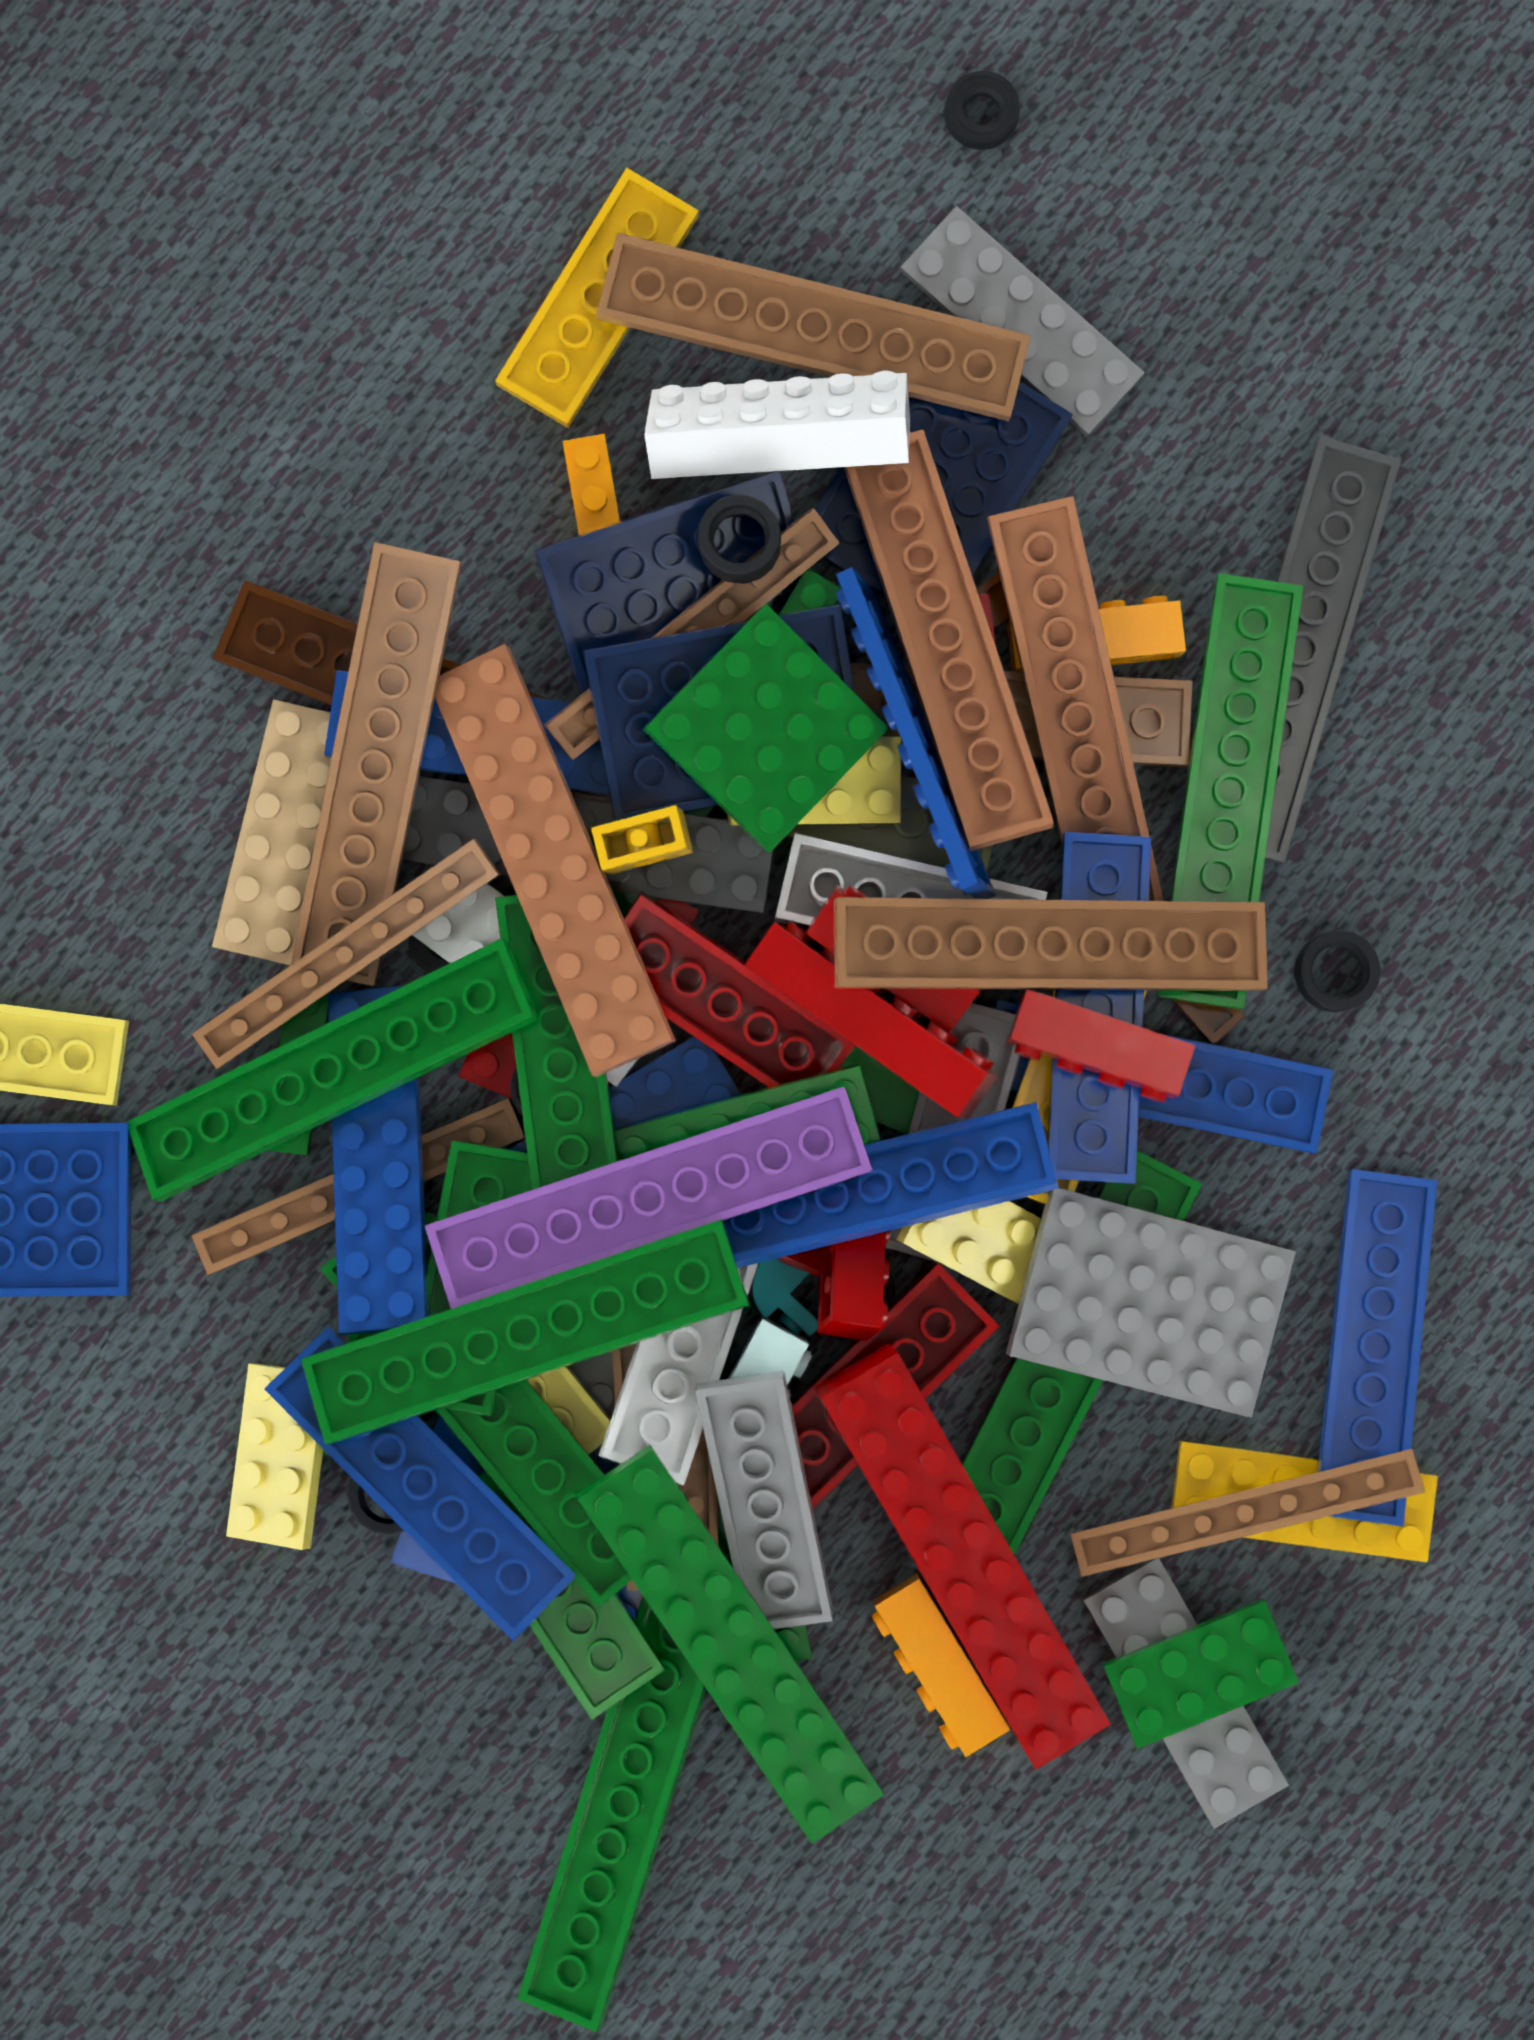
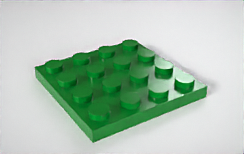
M765 604L643 730L763 850L769 853L876 743L889 727Z

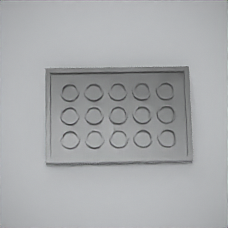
M1061 1188L1049 1191L1005 1354L1252 1418L1296 1251Z

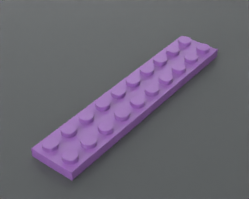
M844 1086L425 1225V1229L450 1308L453 1309L714 1221H723L873 1170Z

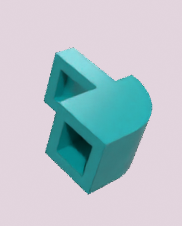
M772 1259L760 1262L753 1277V1296L760 1313L767 1319L779 1307L784 1312L779 1319L796 1335L804 1330L811 1336L818 1328V1319L791 1295L792 1291L809 1274L808 1272Z

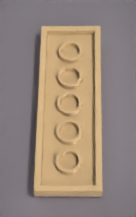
M273 699L212 944L214 948L291 965L331 758L324 755L330 712Z

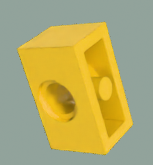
M676 805L591 828L601 870L610 875L694 853L684 812Z

